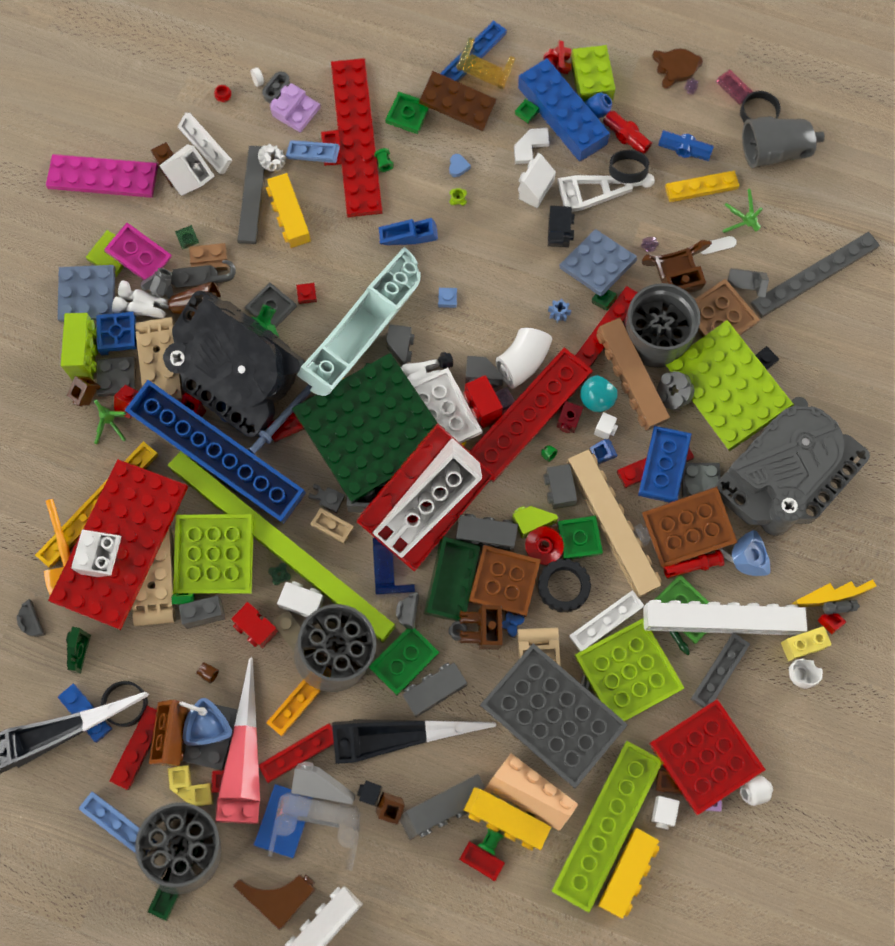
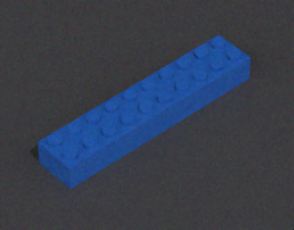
M150 380L146 381L125 409L133 418L283 524L306 494L304 489Z

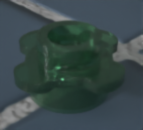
M280 563L275 568H269L268 573L272 576L274 585L290 580L291 575L287 572V565L285 563Z

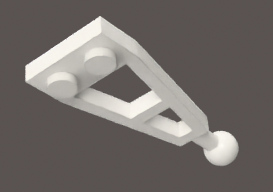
M647 174L644 180L629 184L619 182L612 176L575 175L558 178L557 183L563 205L572 207V212L630 193L633 187L636 186L650 188L654 185L655 178L653 175ZM578 184H601L604 194L582 202ZM609 184L625 185L610 192Z

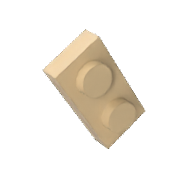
M322 508L319 509L311 522L312 527L343 544L346 543L354 529L353 525Z

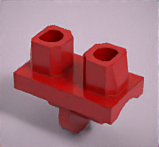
M559 40L558 46L554 49L550 48L549 52L544 54L543 59L547 58L561 74L568 75L571 71V63L564 62V60H569L571 57V49L564 47V41Z

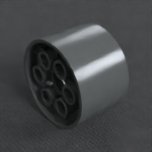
M666 283L647 286L640 290L630 303L623 325L643 365L655 368L667 367L666 364L680 358L689 349L700 325V311L694 298L678 286ZM662 306L668 308L667 312L664 310L662 312ZM641 310L645 317L637 313V311ZM684 322H685L686 325H687V326L677 327L679 324L684 323ZM636 325H642L644 328L640 329ZM673 335H678L680 338L676 339Z
M333 604L315 610L303 622L295 644L294 660L299 674L309 685L321 691L339 692L351 688L362 679L374 658L376 651L374 629L361 612L350 606ZM334 622L337 628L330 629L326 623ZM340 622L346 623L344 628L340 627ZM319 624L323 631L316 629L314 626ZM353 628L355 629L356 634L349 635L346 632V629ZM313 635H318L321 637L322 641L319 643L313 642L311 637ZM362 638L364 643L355 640ZM332 645H334L335 648H339L337 653H335L334 650H330ZM352 647H357V648H359L360 651H361V654H360V655H354V654L351 652V648H352ZM315 649V652L304 656L303 650ZM322 655L326 657L327 661L320 663L317 661L316 656ZM350 660L360 666V669L355 672L350 664ZM336 662H344L346 664V668H338L336 666ZM327 665L332 667L331 677L323 676Z
M177 802L156 809L145 819L136 837L135 853L141 870L156 888L170 894H186L201 888L213 877L220 863L221 843L217 827L207 812L193 804ZM187 816L192 817V822L185 826ZM173 820L181 821V826L178 829L170 828V823ZM163 821L167 827L166 831L158 827ZM193 827H200L202 831L198 836L190 835V830ZM156 834L164 836L163 841L159 844L152 842ZM213 837V844L200 843V840ZM183 841L182 846L185 850L180 851L179 854H177L176 856V850L174 848L175 846L179 847ZM202 848L204 855L201 858H194L192 854L195 849ZM146 849H157L154 854L146 857ZM158 856H165L166 862L164 865H155V859ZM193 862L203 870L197 876H195L190 866ZM178 863H185L187 865L183 873L175 871ZM168 867L172 869L169 882L161 879Z

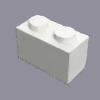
M286 582L277 605L279 608L308 617L315 610L322 607L324 597L321 595V591L310 588L308 590L302 588L303 585L298 582Z

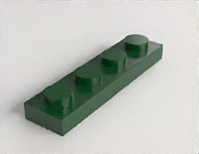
M200 840V843L204 844L206 840ZM183 841L176 851V856L180 851L185 850L182 846ZM202 848L195 849L192 856L198 858ZM178 863L175 871L183 873L187 865L185 863ZM169 867L163 878L164 881L168 882L172 870ZM158 889L147 912L168 921L180 894H170Z

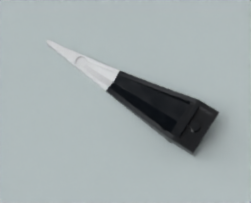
M143 692L79 713L1 731L0 774L14 767L20 768L146 698L149 694Z
M353 719V721L332 722L336 764L356 763L418 744L492 728L497 724L495 722Z

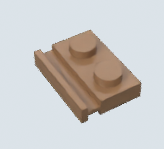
M225 243L189 247L191 267L212 265L217 271L228 270L227 264L222 263V260H227Z

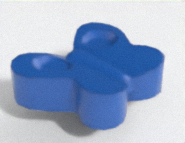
M508 612L506 620L502 622V629H506L510 637H515L517 635V626L523 624L525 619L521 615L513 616L512 613Z

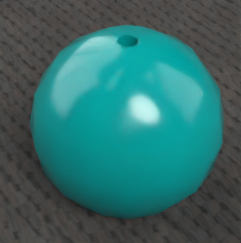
M596 375L583 383L580 397L583 405L589 410L604 412L615 404L618 398V390L609 381Z

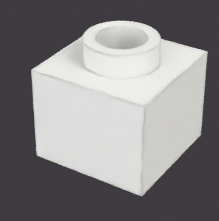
M603 412L594 435L603 439H609L610 435L614 436L618 425L615 424L617 418Z

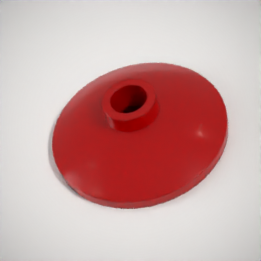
M541 526L528 534L525 548L529 557L540 559V564L548 565L550 562H555L561 557L564 550V542L561 535L555 529ZM543 541H547L549 546H544Z

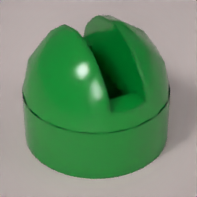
M548 445L544 447L545 450H541V455L547 462H551L556 457L558 450Z

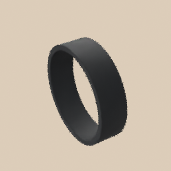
M754 91L744 98L740 108V116L744 123L747 119H751L745 112L744 104L756 98L769 101L776 110L775 119H778L781 106L773 94L766 91Z
M621 150L613 154L610 159L609 173L619 182L637 183L644 180L648 174L649 160L639 151ZM630 159L640 162L644 165L645 169L639 173L627 174L615 169L613 164L620 160Z
M130 681L116 682L104 692L101 698V706L106 705L110 693L119 686L133 685L141 693L144 690ZM147 697L143 699L141 712L134 720L121 724L115 723L110 718L106 720L119 727L135 725L140 721L148 705Z

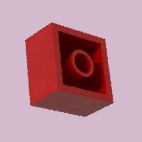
M484 375L465 384V391L463 392L465 400L480 428L483 429L496 423L502 416L503 406L487 376Z

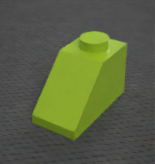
M522 506L516 509L512 517L514 524H518L517 530L522 539L526 538L534 529L541 526L550 527L558 521L556 514L533 506L527 508Z

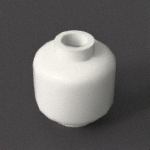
M763 776L754 777L740 788L742 799L752 806L767 803L772 797V784Z

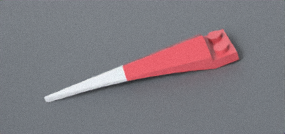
M252 657L249 659L233 735L217 798L215 822L258 824L260 786Z

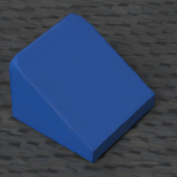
M604 439L590 447L592 454L597 458L598 465L618 456L609 439Z

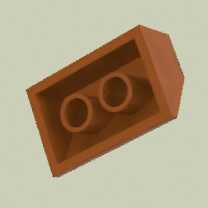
M171 699L158 702L149 764L170 767L180 766L184 756L182 750L184 742L183 729L189 714V709L179 704L181 701Z

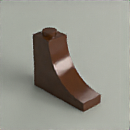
M307 874L304 877L298 875L287 885L273 890L253 887L243 879H238L233 885L279 930L285 927L316 890L313 886L315 882Z

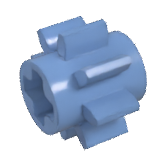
M563 299L557 302L553 300L552 306L548 308V312H551L550 319L553 318L557 323L562 320L566 322L567 316L571 315V310L568 309L570 303H565Z

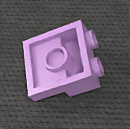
M292 83L288 87L284 86L281 90V96L278 99H273L270 105L273 117L300 133L321 108L320 103L306 96L304 90Z

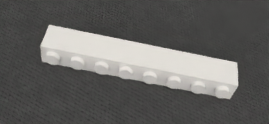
M650 600L643 607L644 631L734 632L737 634L799 635L807 632L806 609L800 608L796 604L779 607L778 604L759 606L758 603H749L747 606H741L737 602L720 605V602L701 604L699 601H691L688 604H681V601L677 600L669 601V603H661V600Z

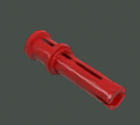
M717 549L714 553L702 554L692 560L664 566L663 569L665 570V577L668 579L700 569L707 571L714 566L719 565L722 567L725 561L721 550Z

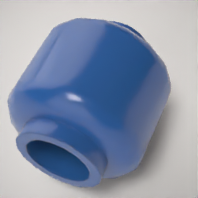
M600 92L590 97L586 101V105L600 119L611 111L612 101L607 94Z

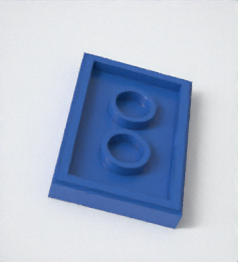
M275 784L254 846L294 858L314 797L291 793L292 789Z

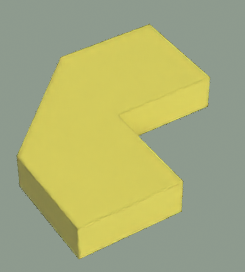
M189 765L168 768L170 790L186 801V803L198 807L214 804L212 783L191 786Z

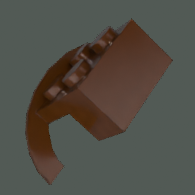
M701 240L686 249L665 255L652 256L646 254L642 259V264L644 266H656L661 283L678 286L688 293L700 291L706 284V280L701 266L696 267L693 256L710 247L712 242Z

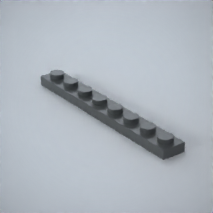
M867 232L766 292L765 297L756 298L751 302V306L763 318L878 249L880 244L870 232Z

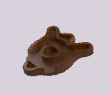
M682 48L673 49L668 52L656 50L652 55V58L658 63L657 73L666 75L662 82V86L665 89H669L675 82L692 78L693 74L703 63L701 56Z

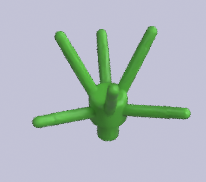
M751 189L747 190L749 200V212L744 215L733 206L725 203V206L732 213L742 218L743 222L724 229L723 233L743 225L751 226L755 231L761 228L757 222V216L763 208L760 207L754 214Z
M94 400L98 407L100 418L94 443L98 444L105 423H110L122 441H126L124 435L113 422L114 417H125L123 415H126V412L111 411L109 408L101 406L98 400Z

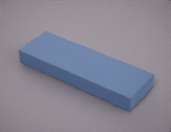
M290 140L286 157L293 160L336 163L340 146L333 143Z

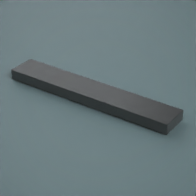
M249 146L237 240L238 243L256 244L265 174V168L258 159V152L263 146Z

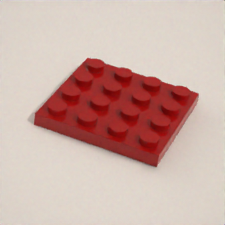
M718 699L649 743L696 816L766 770Z

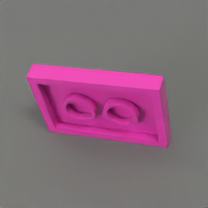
M129 223L122 227L104 249L108 255L143 280L153 275L158 268H163L172 258L170 253Z

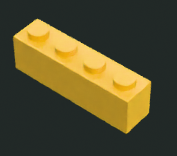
M285 173L267 179L268 186L265 188L268 197L273 198L271 205L274 213L278 212L279 216L276 217L278 225L284 228L282 235L285 243L289 242L290 248L311 242L307 225L288 174Z
M475 787L463 810L469 813L468 818L480 823L482 820L486 822V827L490 830L505 832L504 837L514 842L516 839L522 841L521 846L530 851H533V848L542 849L551 829V826Z
M638 828L633 829L597 906L623 919L624 915L628 917L633 906L630 902L633 896H638L642 887L639 883L643 876H647L651 868L648 865L651 857L655 858L659 851L658 839Z

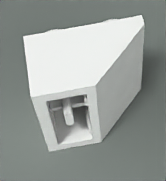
M188 144L159 165L181 196L201 187L214 177V174L196 148Z
M540 153L536 155L535 159L532 158L530 160L526 173L523 172L521 174L518 188L519 199L536 208L539 207L554 183L556 171Z
M82 530L71 568L83 575L94 577L111 576L121 536Z

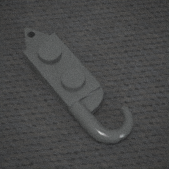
M222 260L223 264H227L230 267V272L226 275H218L216 268L212 265L173 269V272H171V284L177 288L202 285L207 282H228L234 278L236 268L231 261Z

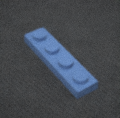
M91 792L78 809L135 853L136 837L140 827L96 793ZM154 838L152 839L154 844L158 842ZM146 849V856L152 849Z

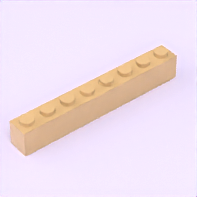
M588 449L568 458L567 464H570L572 476L593 516H596L597 524L634 593L640 599L657 591L661 587V578L657 572L654 573L650 557L644 554L641 540L638 537L636 538L633 533L632 523L626 520L622 505L618 504L615 500L616 494L613 488L608 487L605 473L603 470L600 471L597 466L596 456L591 454Z

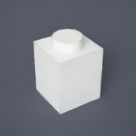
M657 796L651 822L656 823V827L668 830L669 827H674L680 801Z

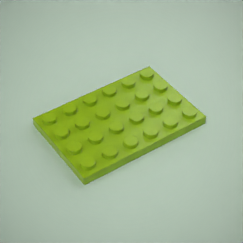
M728 320L690 346L680 358L666 364L670 372H681L689 377L694 386L692 402L729 451L766 427L783 410L794 406Z

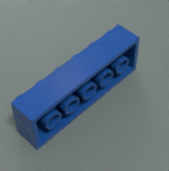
M547 58L519 75V90L528 101L539 107V114L579 162L608 145L610 132Z

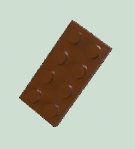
M432 71L419 104L483 132L497 99Z

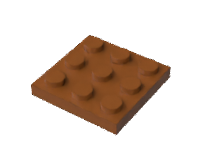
M484 545L469 602L481 606L502 605V611L526 617L541 560Z

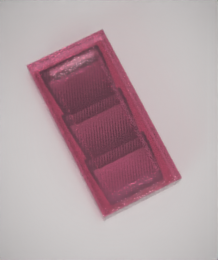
M730 69L716 80V83L739 105L743 103L744 98L748 94L753 92Z

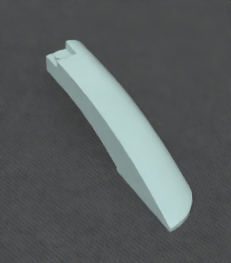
M405 247L367 287L366 291L331 334L301 366L297 376L312 386L311 392L321 396L329 395L417 288L421 272L418 271L417 260Z

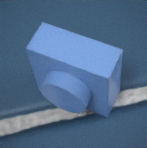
M439 288L438 307L457 308V288Z

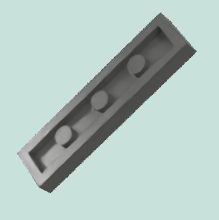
M733 632L690 700L702 708L715 701L750 646V643Z

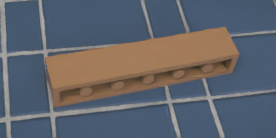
M618 318L600 326L596 334L600 344L603 343L606 349L605 355L608 360H611L613 371L622 382V390L630 398L631 408L636 410L640 426L644 427L647 431L654 428V426L667 422L670 417L621 319Z

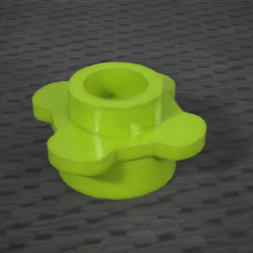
M461 188L450 190V205H466V190Z

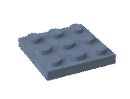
M595 229L559 265L561 270L602 297L637 261V256Z
M114 265L59 267V322H64L65 313H88L92 320H96V315L114 314L112 312V304L115 298Z

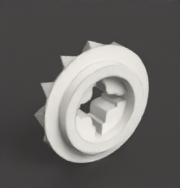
M264 145L259 150L258 159L265 169L275 172L284 167L286 156L283 155V150L277 148V145ZM271 154H274V155H275V156H274L275 159H274L272 162H270V161H271V156H270V155H271Z

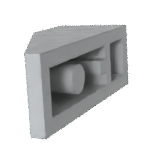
M302 762L295 768L291 793L353 804L356 794L321 768L314 766L313 763Z

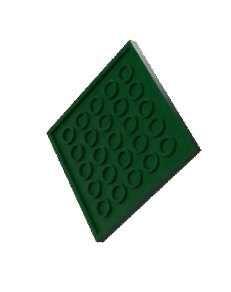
M391 353L341 380L329 395L321 396L316 394L292 408L295 416L351 503L356 502L386 484L437 424V421Z

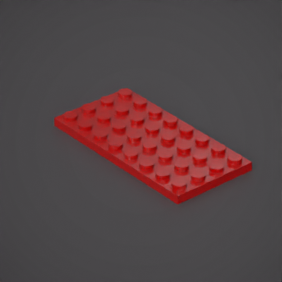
M117 459L83 530L121 536L111 576L94 577L79 574L71 568L80 539L79 536L48 601L121 630L188 486Z

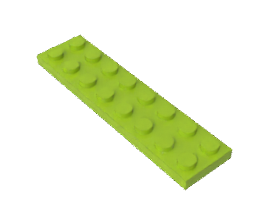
M625 741L551 892L584 911L590 912L662 765L658 757L629 741Z

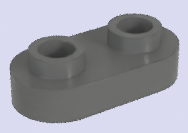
M275 73L263 88V98L266 102L271 103L273 99H278L281 96L282 88L290 85V78L287 73Z

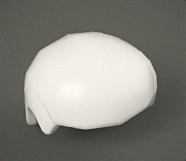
M800 658L794 660L790 665L789 675L791 681L796 686L807 689L816 686L821 681L822 669L817 668L813 660Z

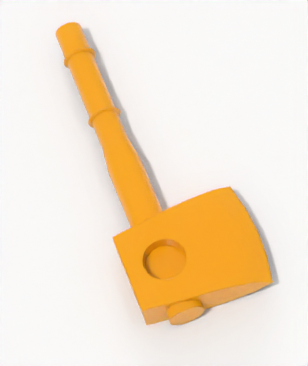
M49 499L45 501L48 508L47 511L50 515L59 553L65 567L70 556V550L63 534L54 500ZM64 567L44 571L49 595H51Z

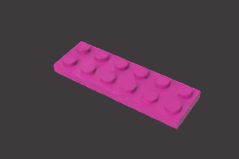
M52 154L46 187L53 190L153 198L158 165L151 162Z

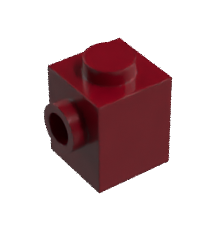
M565 401L557 428H560L565 433H575L583 407Z

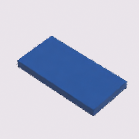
M654 426L638 496L664 502L678 500L692 433Z

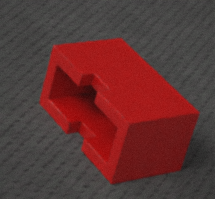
M247 602L231 618L235 623L233 627L240 634L245 632L249 636L247 640L254 647L259 645L263 649L279 631L265 617L261 620L260 617L262 615Z

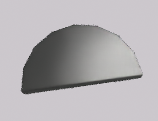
M418 592L408 594L409 596L403 601H399L396 607V616L400 624L408 629L414 630L419 602Z
M28 599L21 605L22 607L16 617L17 624L21 631L29 636H44L45 633L32 600Z

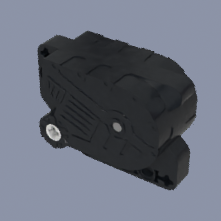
M196 291L192 295L172 328L174 343L165 349L163 355L166 368L170 372L180 373L183 389L188 394L201 401L203 405L248 437L259 436L258 433L261 430L265 431L275 416L274 403L287 395L292 384L295 382L296 374H298L301 366L305 363L304 359L293 352L288 344L278 338L276 334L264 328L258 321L243 313L241 309L231 302L222 301L207 291ZM193 380L196 382L195 389L192 387ZM208 391L211 393L210 400L207 398ZM222 402L226 403L225 411L222 409ZM238 412L241 414L240 422L236 418Z

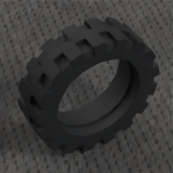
M557 559V561L550 562L543 569L538 581V593L543 603L547 604L551 610L569 613L579 609L586 602L591 590V579L587 574V570L584 567L582 568L580 563L573 562L571 559ZM560 570L574 573L581 584L578 596L567 602L554 598L548 588V581L551 575Z

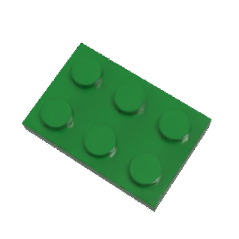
M407 628L369 666V669L398 696L434 660L439 651L415 628L414 630Z

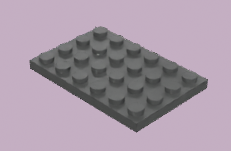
M534 643L480 704L486 712L574 789L628 725Z

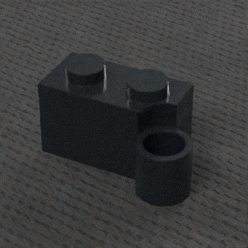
M550 205L547 246L569 248L570 241L574 240V230H571V225H574L575 214H572V207Z

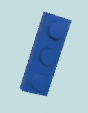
M74 683L58 696V699L71 714L95 708ZM104 720L86 730V732L97 743L113 728Z

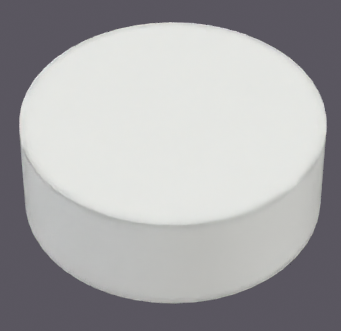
M251 69V76L257 87L263 85L264 79L260 69Z

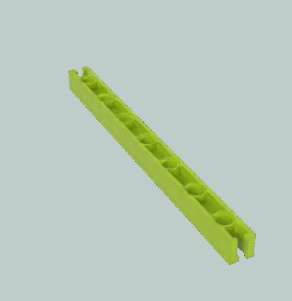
M180 451L168 464L172 472L224 514H253V538L317 590L321 591L334 604L350 606L361 612L371 623L376 638L382 643L394 631L396 627L392 621L183 452Z

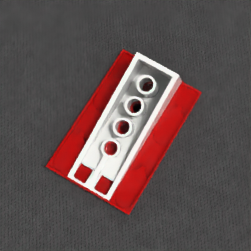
M437 423L361 513L357 523L415 572L494 474Z

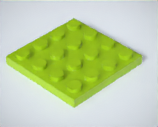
M176 515L173 593L252 594L254 515Z
M644 618L574 655L597 698L624 722L685 689L652 631H644Z

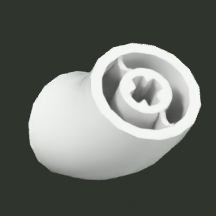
M521 328L518 330L511 346L496 358V367L503 375V381L509 388H516L531 377L539 368L552 342V337L549 334L533 328Z

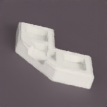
M548 128L530 129L514 145L515 164L529 163L533 158L532 148L549 147Z

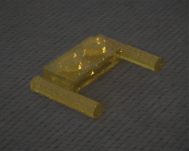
M469 37L456 69L503 90L515 58L510 56L504 71H502L503 68L473 54L469 55L475 41Z

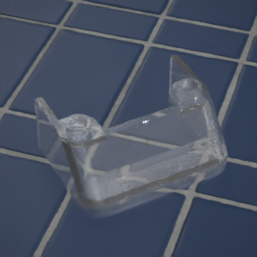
M293 793L282 795L278 802L268 856L273 855L276 836L292 834L296 828L297 820L339 828L337 834L338 842L342 846L350 848L346 870L353 871L359 839L361 817L359 808L352 804Z

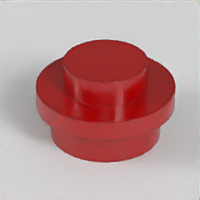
M219 85L214 91V96L217 101L226 102L231 98L232 92L226 85Z

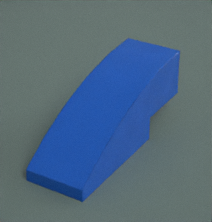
M432 218L417 222L410 219L379 227L380 244L411 245L438 240L437 224Z

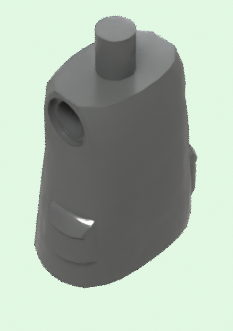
M771 116L747 119L742 131L744 154L751 168L808 158L814 155L817 143L824 142L825 139L824 132H814L811 122L806 119H775Z

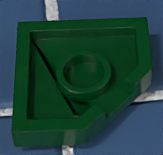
M72 627L71 632H68L66 637L67 670L81 674L91 635L78 627Z

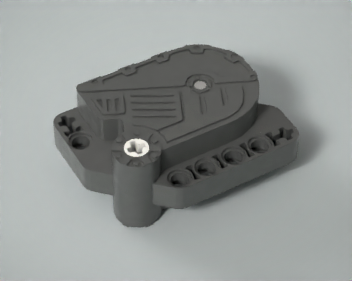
M795 397L792 400L794 406L783 410L781 414L768 424L761 435L737 458L715 485L719 490L724 505L747 524L753 526L761 525V528L772 536L783 535L794 524L814 522L870 458L869 451L851 436L842 434L835 419L833 420L819 408L808 407V402L802 397ZM858 456L860 459L855 464L853 461ZM843 468L847 469L850 475L845 474ZM831 482L836 483L838 488L832 487ZM818 496H823L826 502L820 501ZM735 498H736L739 502H741L743 505L737 504V503L735 502ZM806 509L811 510L814 515H808Z

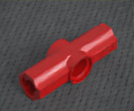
M614 110L610 111L603 119V123L616 133L617 139L622 144H629L634 150L643 154L652 146V142L639 132V128L634 122H627Z

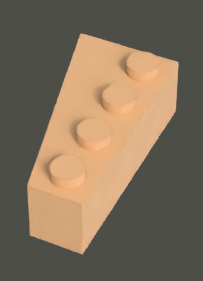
M512 753L484 789L489 794L491 792L500 797V800L506 803L509 801L519 806V810L534 814L536 819L560 831L578 806V803Z

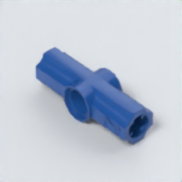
M664 130L658 144L660 147L676 151V154L680 157L688 158L693 156L705 161H709L714 147L713 145L697 141L691 134L677 135Z

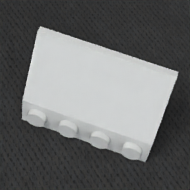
M346 886L342 889L337 887L330 895L332 900L327 905L323 903L315 911L317 916L311 922L308 919L300 928L302 933L297 938L293 936L285 946H326L360 909L363 903Z

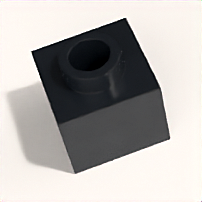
M366 780L365 784H361L357 793V796L360 797L359 801L376 807L382 786Z

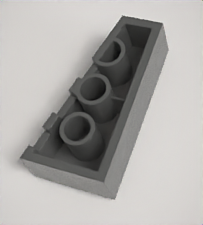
M479 774L405 811L401 815L400 822L409 840L419 835L422 838L432 833L431 829L437 825L441 828L449 824V819L454 816L458 819L468 814L463 810L474 787L482 790L485 789Z

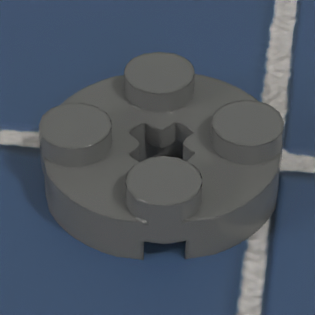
M670 372L662 375L657 386V393L664 407L679 410L691 402L694 395V386L686 374ZM676 386V389H679V391L673 396L672 389Z

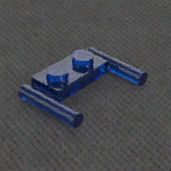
M373 538L376 595L415 592V584L395 585L393 553L376 538Z

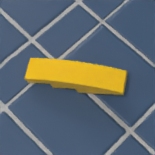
M873 579L857 588L852 581L837 589H834L832 584L829 583L803 596L792 604H796L798 607L823 606L826 602L845 601L872 590L877 585Z

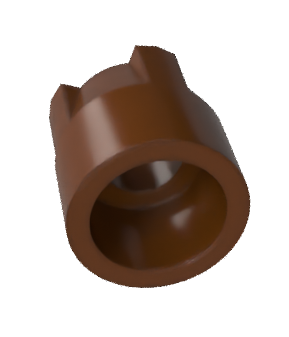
M203 662L196 674L211 684L217 678L219 670Z

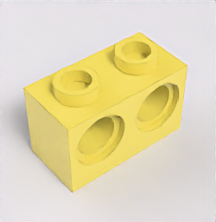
M824 626L790 637L781 642L788 662L824 650L832 645Z

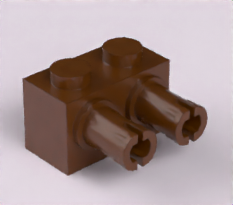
M482 605L477 612L460 611V624H477L478 632L460 631V644L477 643L479 649L482 650L500 649L503 645L502 605Z

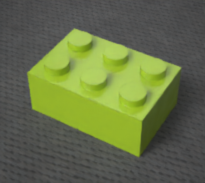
M607 45L572 49L571 66L576 93L586 104L590 97L601 92L607 94L613 102L616 89Z
M88 313L64 314L61 367L71 380H74L75 376L94 379V373L97 372V363L95 362V355H98L96 344L97 327Z

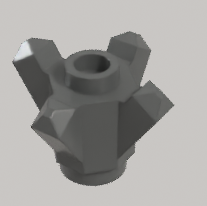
M158 268L153 275L141 282V289L145 291L149 289L151 294L158 298L167 295V298L170 299L174 295L171 285L172 273L167 269Z

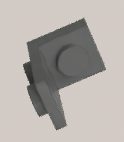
M731 268L727 281L732 287L756 290L758 297H765L769 278L767 273Z

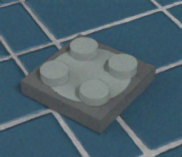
M685 463L681 482L682 498L715 487L721 478L720 463Z

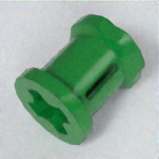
M387 148L379 149L374 153L379 163L380 172H387L394 168V164L389 157L390 151Z
M487 828L488 833L483 842L479 843L478 846L495 855L496 852L494 850L500 839H503L504 836Z

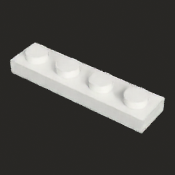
M185 113L178 128L219 174H225L232 159L190 113Z
M632 590L569 635V638L577 649L582 651L641 610L644 604Z

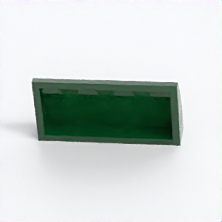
M442 537L438 546L424 615L459 621L461 619L459 618L460 611L467 612L481 546Z

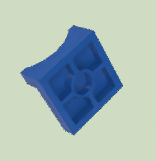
M134 312L96 315L97 350L101 356L109 355L111 351L137 349Z

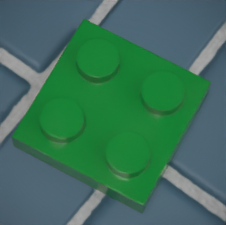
M398 91L385 122L386 124L418 134L430 108L419 104L420 98Z
M596 516L557 522L559 534L564 542V560L603 554Z

